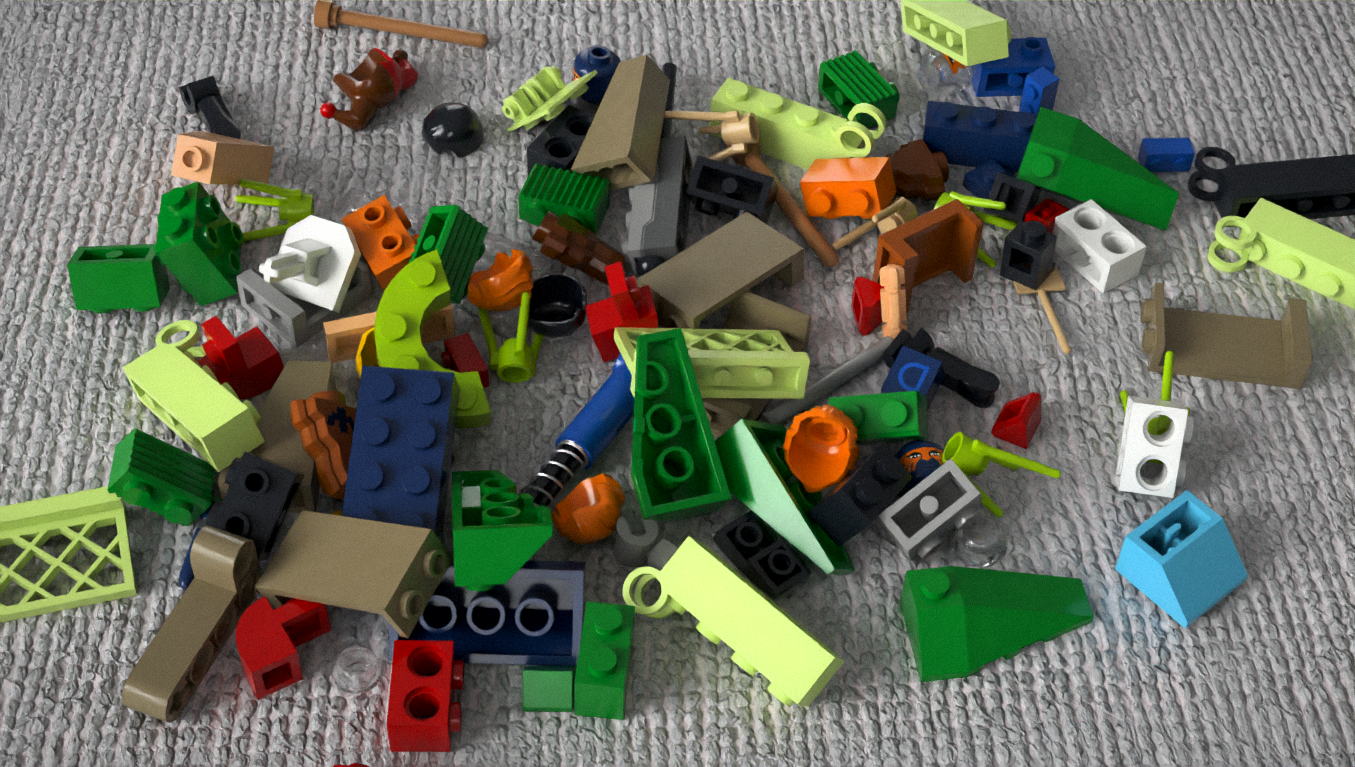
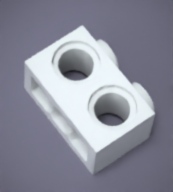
M1092 199L1055 218L1052 234L1057 235L1055 252L1102 294L1139 275L1147 246Z
M1128 395L1114 479L1119 491L1174 498L1175 486L1183 485L1186 473V461L1180 459L1183 442H1190L1194 423L1193 416H1188V409L1183 403ZM1157 415L1168 416L1170 418V426L1165 433L1161 435L1148 433V423L1153 417ZM1147 460H1161L1163 468L1158 476L1144 478L1140 475L1141 466Z

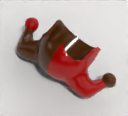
M373 48L352 73H337L334 76L333 82L351 100L350 110H338L335 105L327 102L322 104L320 108L321 115L327 119L333 118L353 130L360 131L365 129L373 119L377 109L390 105L401 91L417 83L418 72L409 63L408 53L399 49L393 53L391 58L380 49Z

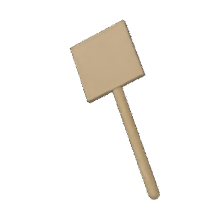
M1024 261L1019 264L1029 269L1032 268V265ZM1056 265L1054 271L1036 291L1012 281L1017 294H1038L1063 353L1069 354L1071 348L1046 292L1065 290L1064 282Z

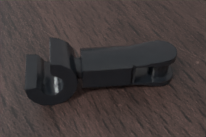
M214 76L179 87L186 109L190 114L199 113L209 133L237 139L241 138V131L221 98Z
M922 327L913 338L909 332L902 329L884 351L883 358L890 369L902 346L943 362L944 378L941 385L957 392L976 407L988 408L993 405L995 400L994 393L1000 385L998 377L991 372L972 366L940 347L935 349L932 337Z

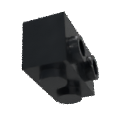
M698 156L686 195L691 203L695 204L694 209L703 214L717 216L719 211L732 215V220L748 212L767 224L779 188L774 177Z
M244 452L241 459L236 457L231 463L225 477V483L229 484V488L223 501L217 500L212 506L206 520V525L253 540L258 561L267 560L305 475L258 454Z

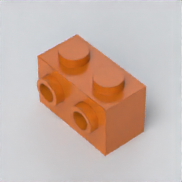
M890 157L815 159L800 181L807 216L823 217L825 219H836L841 216H860L863 219H871L872 216L888 207L897 192Z
M385 195L341 219L346 227L352 229L360 253L369 265L383 292L397 273L409 264L408 261L412 259L411 254L415 251L414 246L418 244L417 239L420 237L418 233L410 237L407 229L411 228L412 225L400 205L393 209Z

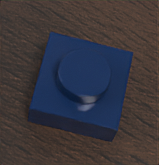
M990 159L964 174L962 186L976 197L988 199L998 172L1016 178V176L995 160Z

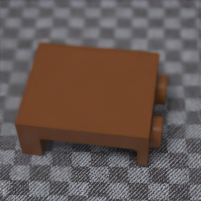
M955 199L879 235L872 281L880 284L879 271L881 267L887 266V264L903 266L905 269V284H901V287L904 286L906 289V312L909 313L912 289L946 271H952L964 283L972 280L983 228L982 221L962 202Z

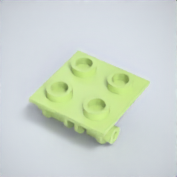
M551 66L541 69L526 84L520 86L518 90L504 100L502 111L506 117L512 118L515 122L507 128L508 132L521 126L525 130H529L544 118L548 121L557 116L565 109L563 103L568 98L572 101L589 89L586 83L597 74V71L594 70L565 85L560 79L561 72L557 67Z

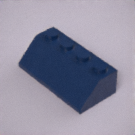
M928 100L922 140L928 146L931 153L943 152L948 164L978 167L993 159L1009 172L1018 173L1038 114Z
M453 558L409 638L401 637L389 623L388 661H393L395 640L454 641L455 660H464V663L577 666L584 623L586 562L528 560L505 584H497L492 589L486 591H470L465 586L455 587Z

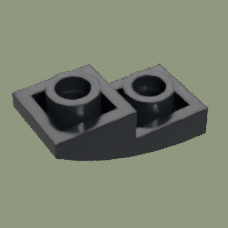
M752 510L721 528L714 535L713 541L727 558L754 585L773 599L796 586L812 573L785 538L782 537L776 541Z

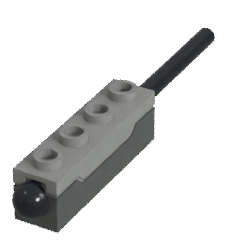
M668 62L662 66V72L670 79L665 111H673L677 67L675 64ZM664 119L656 170L652 182L629 186V200L632 210L626 212V228L629 236L627 240L622 242V252L625 256V264H631L636 279L686 249L690 199L686 195V190L693 172V162L686 136L671 137L672 119Z

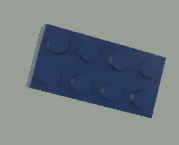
M362 365L342 516L431 529L438 539L442 541L460 388L453 372Z

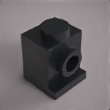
M998 172L988 199L1004 202L1006 208L1004 210L984 208L983 210L1000 218L1019 223L1024 221L1026 213L1036 206L1041 189L1033 184Z
M1020 221L1005 237L1000 276L1036 291L1055 269L1056 263L1053 262L1057 235L1047 232L1046 226L1039 221ZM1024 261L1032 265V268L1029 269L1019 264Z

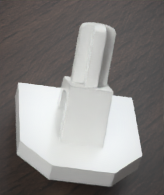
M310 215L287 229L278 255L267 258L266 262L261 263L259 272L264 274V281L270 283L281 293L339 313L361 253L352 229Z

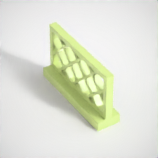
M615 327L614 341L632 375L630 391L633 397L635 396L637 338L639 335L678 328ZM681 328L702 398L804 399L810 358L806 352H793L779 330H694Z
M108 486L0 506V548L15 544L24 549L9 568L0 564V574L2 575L0 578V594L12 581L29 591L19 604L5 606L0 603V623L137 595L127 526V509L122 497H117L116 493H109L107 490ZM116 524L118 535L106 549L88 540L97 528ZM63 535L72 540V542L57 559L40 549L50 537ZM81 547L99 556L84 575L67 565ZM119 549H120L121 559H120L119 557L115 556V553H116ZM33 556L51 565L36 584L19 575V572ZM108 562L123 570L124 583L104 587L93 580ZM60 571L77 581L71 591L65 595L54 596L45 591Z

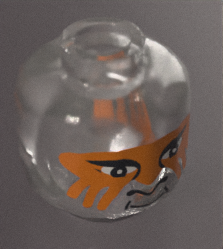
M932 49L922 56L917 76L923 88H928L933 94L943 97L967 88L974 76L975 65L965 66L942 52Z

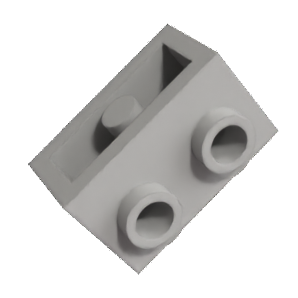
M950 458L882 512L878 518L882 527L910 561H913L919 555L922 559H926L944 544L942 537L955 526L960 531L978 518L980 515L978 508L982 506L981 493Z

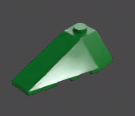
M1040 107L1016 179L1033 184L1041 189V191L1081 204L1092 199L1106 212L1164 231L1167 230L1179 192L1080 119Z
M499 470L452 472L455 587L465 586L470 591L490 590L497 584H505L553 535L551 512L544 505L534 507V497L529 493L517 494L516 483Z

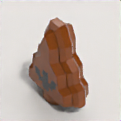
M333 390L317 392L308 399L292 401L290 403L292 426L300 432L303 449L315 462L317 480L324 494H328L329 497L344 499L356 408L346 406L344 394Z

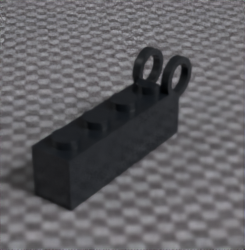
M1206 147L1197 153L1195 167L1198 171L1190 176L1188 182L1189 192L1200 200L1214 202L1221 218L1226 216L1246 218L1260 198L1308 219L1355 215V154L1235 165V158L1230 152L1218 147ZM1211 156L1218 157L1224 160L1228 166L1223 169H1214L1207 166L1202 159ZM1207 179L1217 183L1219 186L1216 192H1207L1200 189L1195 182Z

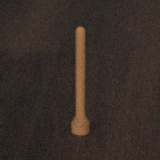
M317 0L314 10V25L319 28L332 29L333 26L339 27L340 24L479 48H483L488 44V37L484 33L344 10L341 5L336 4L335 0Z
M760 143L747 145V153L731 156L735 163L748 166L753 172L774 177L779 188L775 198L777 205L822 263L829 268L836 266L838 263L837 254L760 157ZM727 144L726 149L731 147V144Z

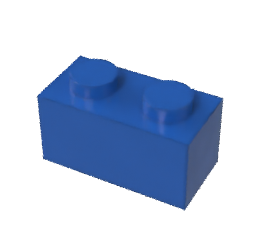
M1044 67L1026 75L1019 112L1038 114L1040 107L1053 110L1060 79Z
M1142 138L1138 159L1140 164L1150 172L1190 171L1195 152L1190 138Z

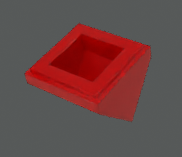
M856 277L851 308L859 333L865 336L869 335L882 323L880 289L884 288V286L864 277Z
M1033 392L1005 403L992 427L991 433L993 436L1027 449L1042 420L1041 395L1038 392Z

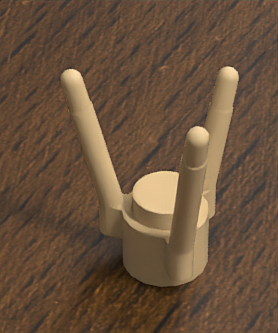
M665 111L664 119L722 121L721 125H712L699 129L700 134L721 133L724 143L731 144V147L707 157L712 160L722 161L733 155L747 153V145L756 144L759 141V125L755 114L752 112L740 114L739 111L726 113Z
M896 198L889 203L887 208L872 216L871 220L834 242L832 249L838 250L876 226H878L882 234L917 218V210L906 198Z

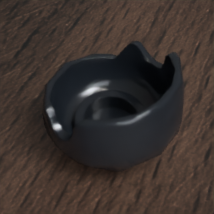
M449 102L436 106L424 118L422 124L423 140L437 154H441L444 149H449L457 157H465L476 151L484 141V131L478 115L472 108L462 103Z
M547 274L533 280L529 303L528 327L536 334L548 338L572 335L583 325L586 318L587 293L584 286L577 278L565 274Z

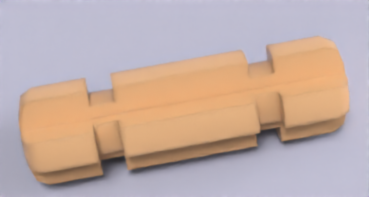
M887 264V266L881 267L879 271L880 285L884 286V288L880 289L882 322H886V324L882 325V337L890 336L894 340L902 329L907 331L906 322L903 323L904 320H907L906 289L904 286L901 287V284H905V269L901 265Z

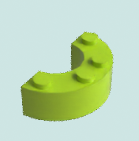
M434 250L416 258L400 270L391 280L381 297L376 312L374 331L379 367L453 372L460 388L455 428H475L489 425L491 410L478 371L459 373L445 369L429 357L421 343V335L426 322L435 312L450 305V287L438 251Z

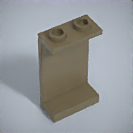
M745 212L639 277L637 281L639 287L649 284L658 316V323L664 328H689L695 330L700 329V320L772 274L791 287L804 280V248L752 214Z
M1155 282L1151 298L1143 299L1140 321L1141 323H1146L1147 328L1143 331L1141 352L1148 354V371L1163 373L1165 353L1172 351L1174 353L1173 374L1295 389L1302 388L1312 363L1306 300L1289 298L1281 321L1167 308L1164 307L1163 283Z
M746 291L731 301L730 316L721 329L779 330L793 352H804L809 341L811 316L761 297L758 294ZM702 398L712 434L718 437L741 419L759 421L772 399Z
M302 510L256 583L255 588L267 598L268 602L275 609L284 605L290 599L295 598L382 614L401 637L409 638L454 557L431 529Z

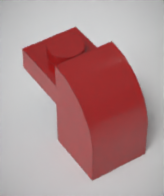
M621 261L605 266L612 297L585 306L591 335L604 363L617 359L620 354L614 341L615 327H658V316L649 284L639 287L635 275L627 277Z
M217 316L201 324L207 342L202 344L206 355L197 360L200 367L208 366L219 384L227 382L235 391L239 400L258 396L272 388L284 366L278 350L258 326L234 338Z
M264 596L250 605L242 614L236 628V644L244 675L258 700L303 679L298 652L295 647L331 631L326 604L292 598L284 605L273 610Z

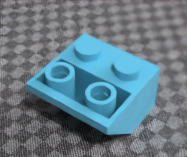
M1188 490L1126 535L1115 567L1116 571L1185 629L1244 583L1248 577L1223 518Z

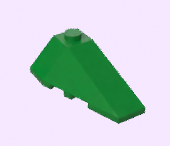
M681 328L639 335L637 338L631 477L644 520L676 522L713 514L732 499Z
M741 419L716 439L715 444L728 488L735 497L827 574L849 575L855 570L844 544L838 547L808 514L823 497L819 491L812 494L807 493L803 484L788 468L783 450L787 431L784 425Z
M946 566L906 571L900 599L902 615L921 682L969 677L982 671V667L985 664L1004 657L1005 660L1019 654L1020 649L1040 640L1048 642L1091 623L1094 618L1080 578Z

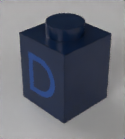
M902 346L881 388V394L918 391L926 397L928 411L944 378L943 362Z

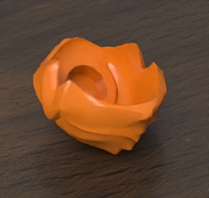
M511 249V257L506 253L498 252L494 264L489 269L474 272L471 275L468 283V301L482 309L504 312L521 306L522 294L524 292H529L531 298V289L533 288L531 273L533 266L526 253L521 250Z
M816 406L811 408L810 411L794 416L792 425L786 431L783 444L786 464L793 475L803 484L807 493L812 494L839 483L856 466L860 448L856 446L858 430L850 417L846 416L843 411L838 410L836 406Z
M606 473L588 477L581 481L569 495L555 505V511L553 510L551 513L555 529L562 537L568 538L569 541L576 542L577 544H592L611 535L616 530V523L621 516V508L625 500L620 483Z

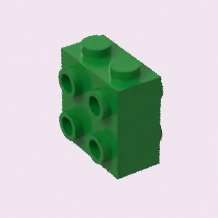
M198 181L184 187L174 188L168 193L162 194L160 214L157 217V241L154 245V252L158 262L172 272L178 279L183 291L190 293L200 306L237 294L238 283L236 277L242 271L240 253L241 245L244 243L243 234L238 224L229 220L222 211L217 198L214 195H209Z

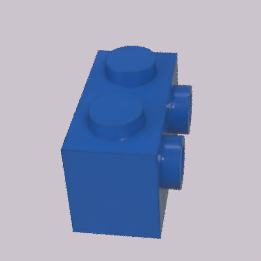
M1036 37L1011 39L1008 44L1009 57L969 66L976 97L1022 96L1026 75L1041 67L1054 74L1055 63L1047 39Z

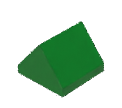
M525 666L523 669V711L572 712L574 667Z

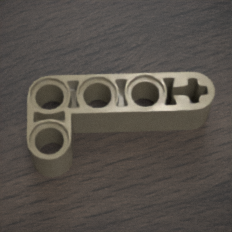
M209 525L204 526L198 532L191 547L190 562L194 579L129 674L122 691V704L124 707L168 723L175 721L182 713L234 632L242 614L252 604L258 592L255 585L261 577V571L253 540Z

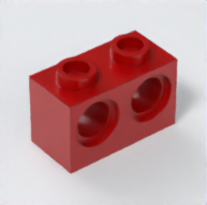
M394 641L387 715V731L391 752H451L452 732H461L462 705L461 702H454L455 690L464 689V660H455L454 641ZM428 673H434V674H435V675H432V676H422V675L428 674ZM423 715H433V717L428 719H419Z

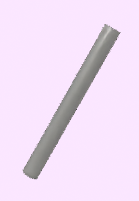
M890 336L882 338L806 387L804 399H788L761 416L760 421L781 425L884 357V351L892 343L893 339Z

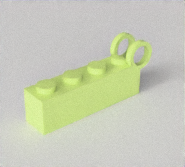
M901 0L903 32L965 66L1009 57L1008 44L1011 41V31L1006 19L966 0Z
M727 78L711 99L710 112L726 113L739 111L740 114L754 113L759 125L760 136L758 142L760 143L761 153L807 170L815 159L864 158L872 150L874 139L879 138L887 126L884 114L877 107L868 103L855 105L848 114V119L731 78ZM863 112L874 117L878 123V129L869 130L864 125L858 123L856 114ZM710 121V126L721 125L722 121ZM721 133L710 134L722 139Z
M1263 198L1258 200L1246 218L1226 216L1217 222L1214 231L1217 240L1211 243L1207 252L1209 263L1216 269L1230 273L1243 270L1247 262L1250 261L1355 309V239ZM1227 226L1242 228L1238 240L1228 237L1223 232V228ZM1219 249L1233 250L1240 256L1241 260L1234 263L1225 262L1216 256L1215 251Z
M190 320L177 321L164 327L157 334L155 340L156 347L122 368L138 399L211 466L220 472L231 465L236 457L241 458L244 452H250L265 442L257 426L262 420L250 401L246 399L241 402L227 382L219 384L208 366L200 367L195 357H204L206 353L201 346L192 347L200 338V331L196 323ZM181 331H190L189 335L183 340L172 344L166 343L172 335Z
M690 536L685 539L661 571L653 567H640L633 570L624 581V601L626 605L635 606L636 613L655 619H662L672 615L675 611L681 615L686 610L699 620L695 628L716 645L723 640L735 651L731 659L753 676L757 671L763 674L772 682L767 689L789 707L794 702L809 707L844 663L841 657L704 543ZM641 577V579L638 581V583H637V585H636V587H635L634 598H633L632 589H633L634 583L637 581V579H639V578ZM658 579L661 584L660 598L654 605L648 607L644 601L645 588L651 581Z

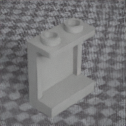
M361 257L339 313L281 293L250 268L236 277L242 306L296 348L324 329L323 322L338 320L372 296L371 270L367 262Z

